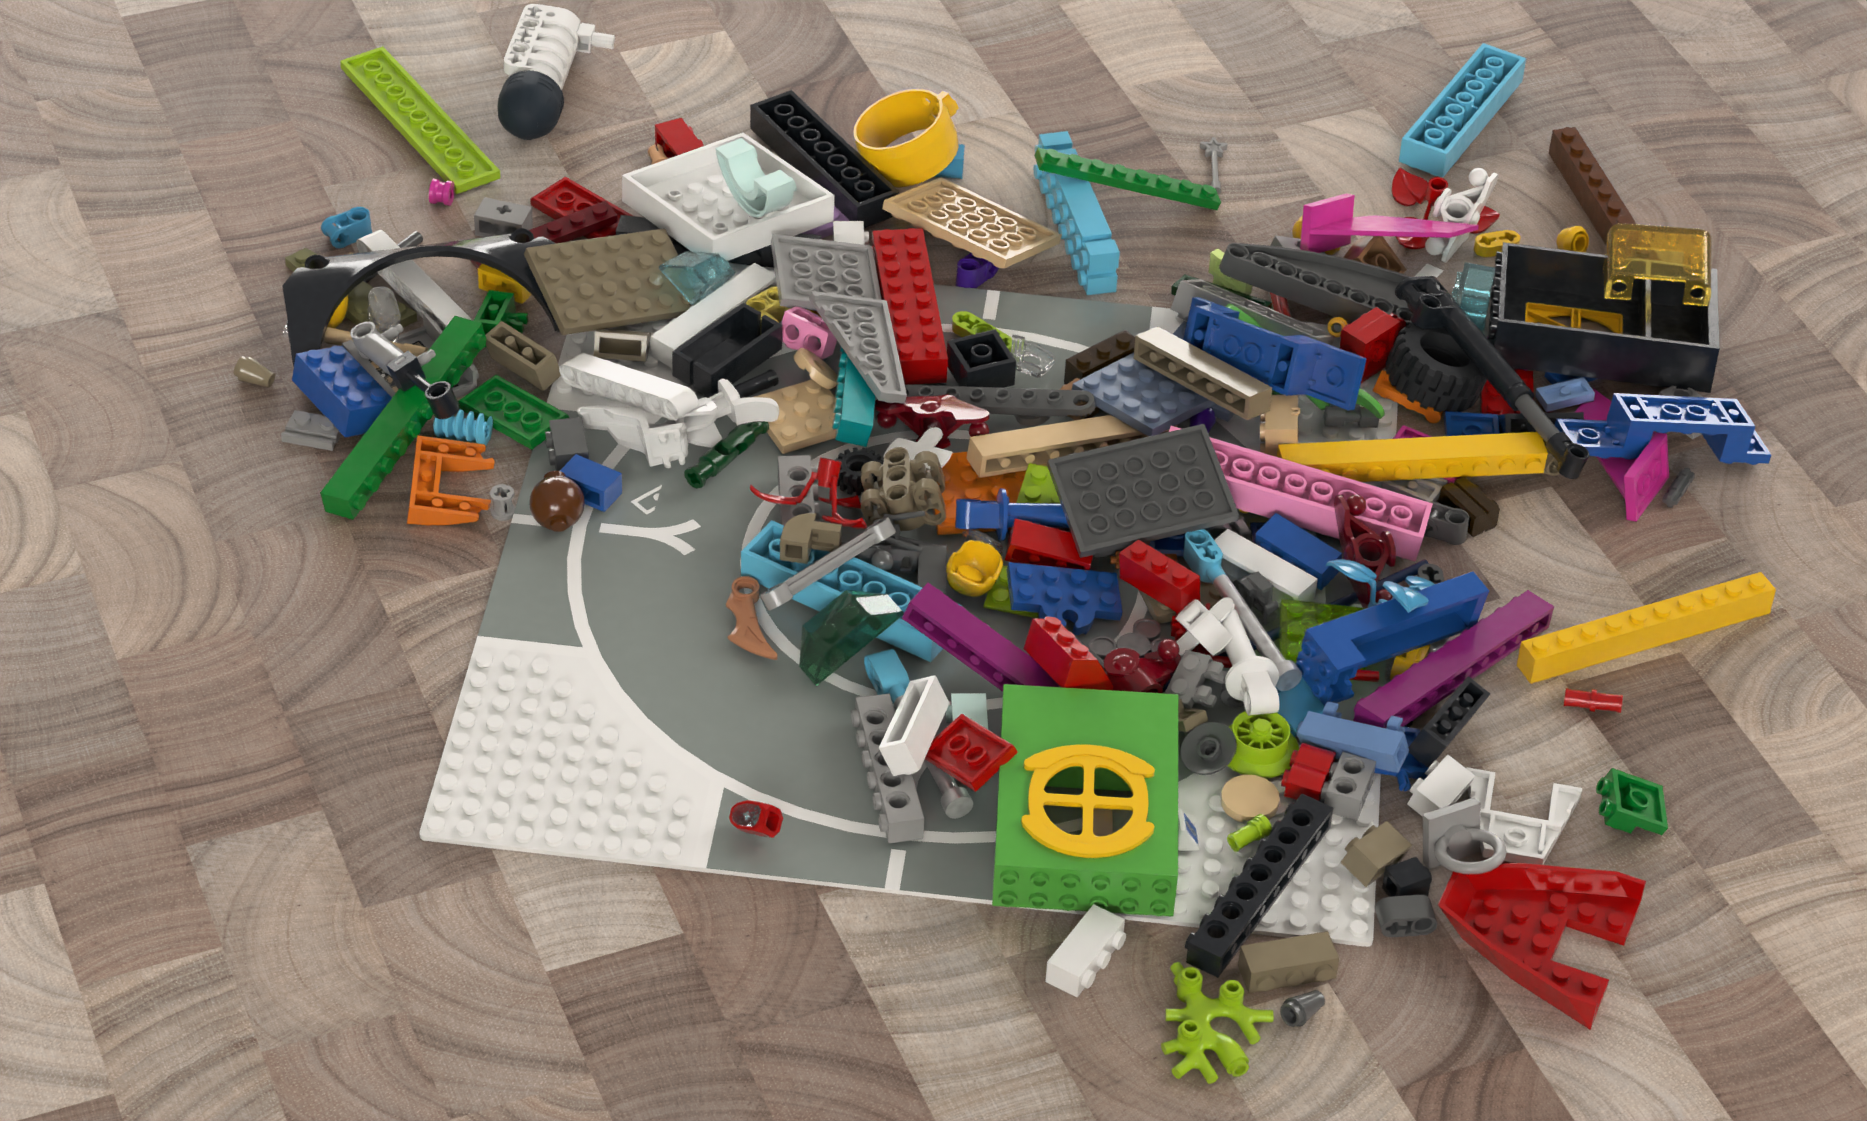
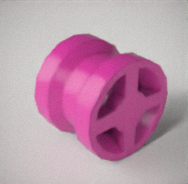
M432 179L429 188V202L431 204L443 202L444 205L451 206L455 192L454 182L446 181L443 183L439 179Z

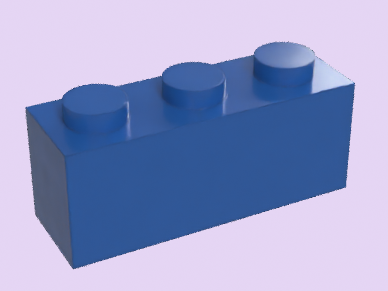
M1277 513L1256 532V545L1317 578L1316 588L1321 591L1340 572L1333 566H1326V563L1342 559L1341 552Z

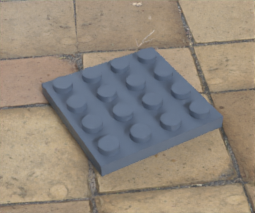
M1134 353L1078 380L1072 385V390L1091 392L1094 395L1096 407L1147 436L1158 435L1170 429L1171 426H1175L1216 404L1135 360Z

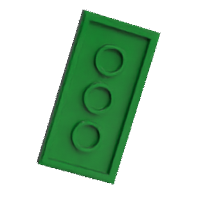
M497 374L458 401L459 409L466 413L473 411L476 419L479 413L484 414L485 421L492 416L494 429L531 450L545 441V432L550 431L549 420L569 418V415Z

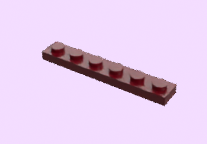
M603 201L529 231L532 232L534 239L545 237L557 244L574 240L618 223L617 214L607 201ZM471 261L478 270L482 263Z

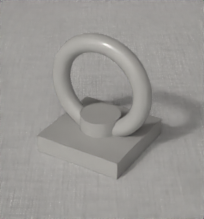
M1471 798L1423 814V864L1428 869L1442 865L1457 873L1480 874L1489 872L1502 864L1506 857V846L1497 835L1480 829L1481 803L1478 800ZM1480 841L1489 844L1494 849L1493 856L1479 862L1458 861V859L1479 853Z

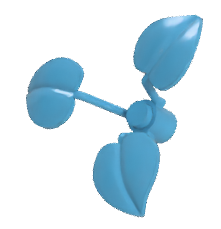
M1344 559L1332 560L1326 563V566H1333L1346 576L1360 582H1367L1370 585L1371 591L1368 608L1387 601L1379 599L1378 603L1375 602L1376 581L1374 579H1376L1377 575L1366 566ZM1418 576L1406 577L1405 582L1411 585L1409 587H1403L1391 581L1383 583V587L1393 595L1392 599H1396L1408 613L1428 604L1429 600L1419 593L1418 590L1435 585L1433 582Z

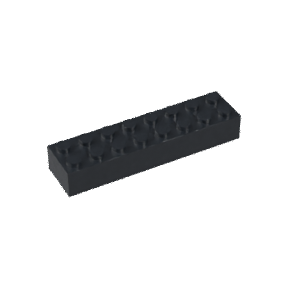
M792 90L750 105V129L782 160L834 194V206L849 221H863L864 228L893 217L891 213L882 208L884 200L898 195L899 191Z

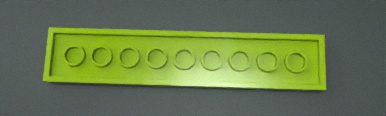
M383 46L340 60L341 69L440 177L445 182H454L456 194L501 179L500 170Z

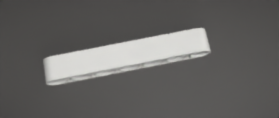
M377 230L359 238L356 242L359 253L400 248L383 230ZM413 260L400 262L377 272L422 318L423 313H427L433 321H437L442 331L454 316L472 320Z
M585 353L577 355L559 368L561 377L570 386L632 407L643 408L644 411L676 421L698 407L697 396L686 386Z

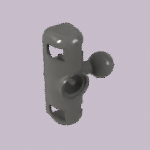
M879 542L858 554L855 558L887 572L912 573L918 569L920 552ZM905 556H909V567H901L902 559Z

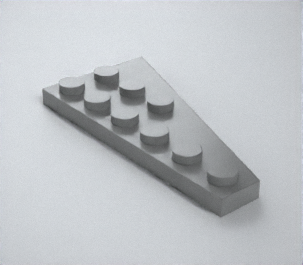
M811 291L810 302L877 399L887 403L904 404L907 393L887 300Z

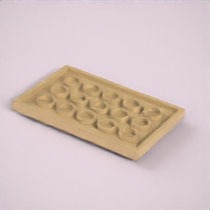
M942 177L884 200L882 208L891 213L894 218L908 221L915 228H923L930 232L932 236L951 242L954 247L965 249L977 258H984L998 268H1007L1060 244L1062 236Z

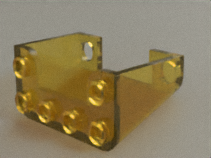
M1626 223L1612 226L1608 232L1603 266L1605 298L1631 300L1634 278L1686 282L1683 304L1709 306L1711 297V235L1705 230ZM1616 282H1623L1627 287L1622 292H1616L1612 289V285ZM1694 288H1702L1703 296L1694 298L1690 295V292Z

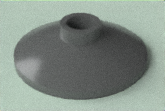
M1218 722L1203 723L1192 729L1184 738L1180 750L1181 759L1186 768L1195 774H1214L1224 769L1232 761L1236 753L1237 742L1232 730L1226 725Z

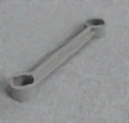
M889 517L875 522L864 529V532L802 571L763 592L760 596L767 609L772 610L793 598V595L871 546L895 534L896 530Z

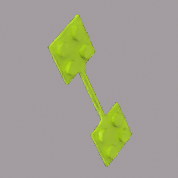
M1028 464L1016 503H1060L1047 466ZM1003 565L997 581L987 593L984 608L1038 618L1039 613L1011 610L1007 566Z

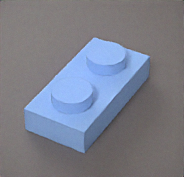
M1582 377L1536 388L1535 397L1545 411L1549 412L1594 401L1595 392L1585 378Z

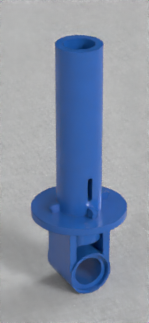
M1003 488L999 489L996 501L956 500L955 528H996L999 541L1005 540L1008 527L1013 526L1015 518L1047 527L1069 528L1061 503L1009 502V497Z

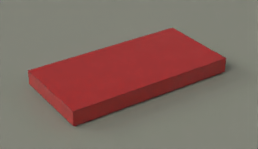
M566 176L530 198L532 207L555 220L607 201ZM607 201L617 214L618 223L621 215L633 216ZM618 223L584 235V237L593 239L616 235Z

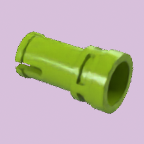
M1258 814L1252 820H1249L1247 825L1228 834L1227 842L1234 851L1238 852L1253 841H1260L1262 838L1268 837L1272 830L1271 823L1266 816Z

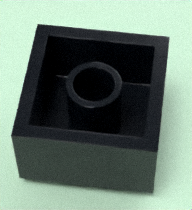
M996 329L947 341L948 369L959 386L1005 388L1015 385L1016 360Z

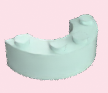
M739 138L715 148L722 175L737 203L749 215L762 217L791 203L794 191H796L794 179L781 170L765 175L758 163L757 152L753 145Z

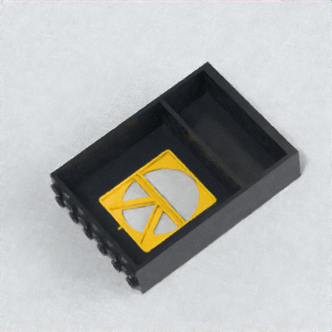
M1503 242L1502 251L1496 252L1495 272L1493 273L1491 283L1488 340L1512 368L1667 388L1676 386V389L1684 390L1692 388L1698 392L1711 393L1720 350L1717 269ZM1571 316L1570 327L1554 321L1550 317ZM1581 318L1598 322L1608 327L1614 333L1581 329Z

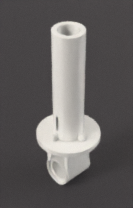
M1233 609L1221 622L1234 636L1225 646L1232 664L1225 677L1226 689L1234 699L1244 702L1248 716L1277 713L1279 711V696L1275 686L1279 679L1278 669L1269 658L1256 656L1237 611Z

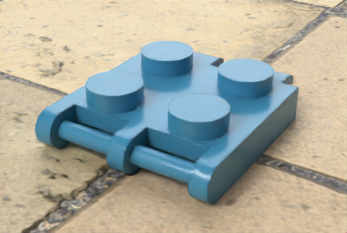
M1303 677L1298 685L1287 691H1281L1275 686L1279 696V711L1277 713L1286 719L1290 726V733L1294 737L1297 736L1299 723L1304 721L1308 711L1323 714L1325 706L1319 698L1314 696Z

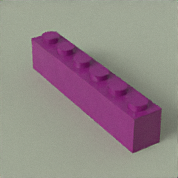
M927 583L909 602L902 617L903 620L1002 692L1004 684L1060 687L1031 656L930 583Z

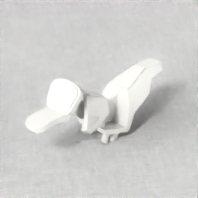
M721 379L718 380L719 393L709 398L698 399V407L676 421L668 419L658 424L649 423L643 408L580 407L577 412L578 417H582L584 428L608 430L619 445L644 453L650 467L664 463L666 468H671L670 462L674 460H679L680 465L685 464V457L688 455V443L712 448L723 439L714 423L717 418L728 415L737 425L755 421L773 422L778 419L779 406L771 398H740L733 385L728 380Z

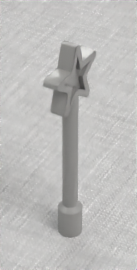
M1212 137L1210 142H1200V148L1205 150V157L1211 156L1213 180L1211 186L1216 188L1219 195L1221 193V183L1218 177L1217 156L1223 157V151L1227 150V143H1218L1216 138Z

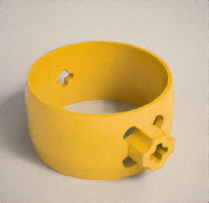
M910 89L888 95L866 109L857 120L854 127L856 148L859 154L895 188L924 182L944 170L957 154L959 142L951 117L957 113L958 105L950 97L949 93L944 91L937 95L924 89ZM927 129L922 134L908 142L892 147H886L891 142L900 138L901 136H904L914 131Z

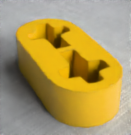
M1512 230L1480 234L1475 238L1473 250L1481 257L1496 256L1497 251H1502L1503 242L1520 244V235Z

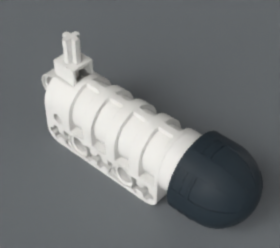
M539 4L525 6L504 57V72L509 77L500 92L497 109L498 118L505 130L524 140L537 139L550 133L556 126L563 110L564 96L562 89L576 51L590 53L593 46L613 49L614 35L596 33L595 25L580 24L579 18L564 8Z

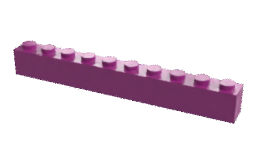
M1529 590L1518 597H1513L1509 603L1503 607H1498L1491 615L1485 619H1480L1476 625L1470 629H1465L1458 637L1452 641H1447L1437 651L1430 652L1419 663L1412 664L1408 670L1394 676L1390 682L1384 686H1379L1366 698H1361L1354 707L1355 715L1353 721L1386 729L1389 718L1395 716L1402 718L1403 721L1400 726H1405L1455 692L1468 676L1472 679L1476 678L1520 648L1521 641L1534 638L1548 629L1555 606Z

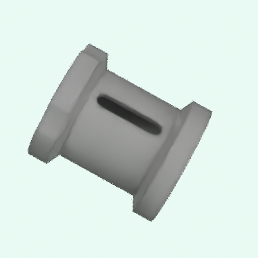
M500 484L494 486L490 491V498L493 501L491 515L496 520L506 521L513 518L515 506L512 504L514 489L511 486Z

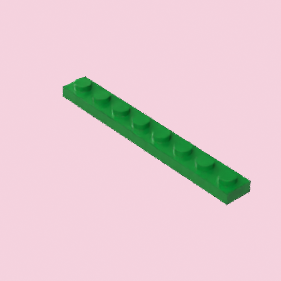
M1038 148L1034 155L1038 168L1041 171L1213 210H1218L1221 204L1216 188L1207 184L1200 185L1185 179L1178 180L1164 174L1156 175L1142 169L1134 170L1120 164L1113 165L1098 159L1082 158L1076 154L1060 153L1054 149Z

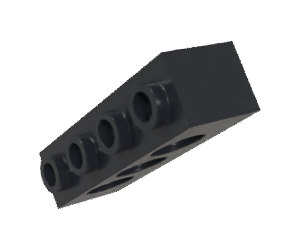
M1468 676L1408 747L1409 753L1418 762L1429 768L1490 696V693Z

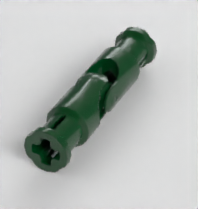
M755 421L737 425L724 440H720L704 453L696 465L685 470L684 476L687 482L696 489L702 488L706 484L707 479L719 474L737 455H740L754 444L756 437L768 432L769 423Z

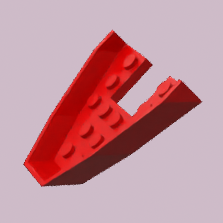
M1504 863L1489 872L1480 874H1462L1453 871L1438 906L1460 937L1505 975L1591 1030L1608 988L1609 979L1552 961L1566 927L1624 946L1640 908L1646 881L1617 871L1526 863Z

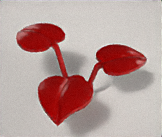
M1400 167L1393 178L1392 196L1396 202L1404 206H1412L1417 202L1422 204L1427 200L1428 205L1423 220H1428L1432 206H1434L1436 199L1442 195L1443 191L1448 188V182L1441 177L1431 178L1428 182ZM1484 206L1477 223L1479 225L1478 230L1470 233H1481L1487 230L1499 219L1500 213ZM1404 217V218L1417 219V218H1415V217ZM1395 236L1399 244L1409 249L1425 248V243L1429 238Z
M820 458L817 472L811 473V478L797 497H783L761 493L750 485V490L757 497L767 502L797 505V503L803 501L816 479L818 480V486L830 488L829 499L818 497V500L832 505V517L822 515L823 520L833 524H840L844 527L867 528V524L862 517L856 520L843 519L837 513V506L848 509H861L858 495L837 499V483L841 461Z

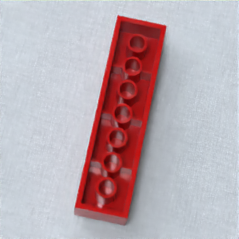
M923 228L872 231V248L881 300H887L905 385L947 383L948 356Z

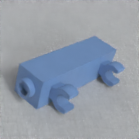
M1328 701L1325 704L1323 714L1308 711L1304 721H1301L1298 725L1297 737L1300 744L1305 743L1336 752L1335 759H1340L1342 752L1376 761L1375 768L1399 773L1409 752L1405 737V727L1400 726L1403 719L1400 717L1391 716L1385 729L1341 719L1342 714L1336 712L1339 704Z

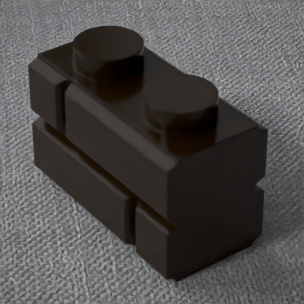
M1466 477L1455 480L1454 483L1451 482L1442 486L1438 503L1466 511L1469 515L1468 533L1472 537L1496 527L1500 508L1496 501L1490 500L1482 493L1477 484H1472Z

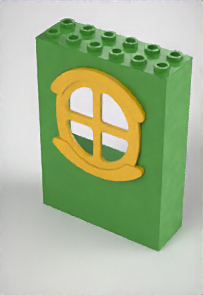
M1004 684L1000 737L1014 745L1018 753L1006 764L1000 766L998 775L992 906L1088 911L1094 904L1111 913L1173 917L1178 881V694ZM1045 786L1083 788V793L1080 795L1052 794L1045 792L1044 788ZM1094 789L1132 791L1133 796L1130 798L1097 796L1094 794ZM1043 806L1081 807L1083 810L1082 833L1080 835H1072L1059 829L1048 818ZM1095 808L1132 810L1133 814L1129 821L1117 832L1107 836H1096L1093 834V810Z

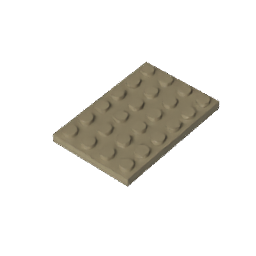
M665 228L528 247L524 252V256L562 335L677 318L701 301Z

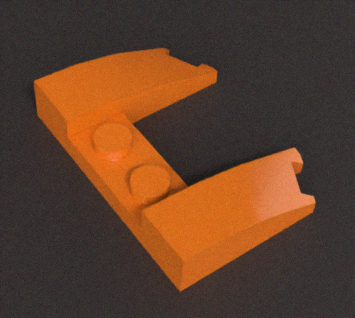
M417 435L407 524L428 526L455 525L477 522L479 520L480 511L488 510L491 500L439 493L441 471L464 472L494 469V459H483L481 453L485 452V444Z

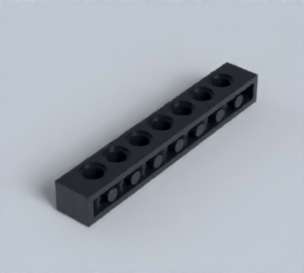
M1301 794L1295 803L1291 802L1288 805L1284 818L1274 823L1268 839L1263 838L1255 856L1253 858L1249 857L1246 860L1242 873L1232 878L1226 894L1219 895L1213 911L1210 914L1206 913L1201 920L1197 932H1191L1185 943V949H1187L1186 963L1219 978L1239 951L1240 946L1245 943L1331 827L1333 807L1304 794Z

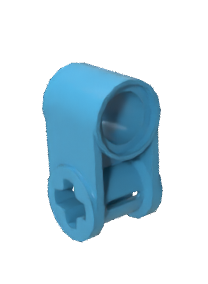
M354 207L346 212L330 216L323 221L321 231L325 236L330 237V242L335 248H344L357 242L359 238L372 233L370 212L365 207Z

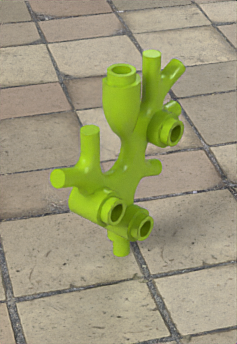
M1180 962L1172 964L1170 969L1175 976L1176 995L1180 1001L1186 1003V1007L1183 1009H1165V1021L1183 1022L1178 1027L1176 1039L1161 1043L1164 1055L1178 1051L1181 1055L1186 1056L1172 1068V1074L1177 1079H1180L1191 1069H1198L1208 1084L1217 1081L1218 1075L1204 1054L1205 1050H1213L1216 1052L1227 1073L1232 1074L1234 1077L1244 1075L1249 1069V1059L1234 1039L1213 1030L1210 1022L1217 1017L1230 1018L1239 1025L1249 1043L1256 1044L1261 1037L1253 1023L1273 1022V1010H1256L1244 1006V989L1235 980H1228L1221 985L1219 997L1209 998L1201 992L1203 976L1198 969L1194 967H1186L1184 969Z

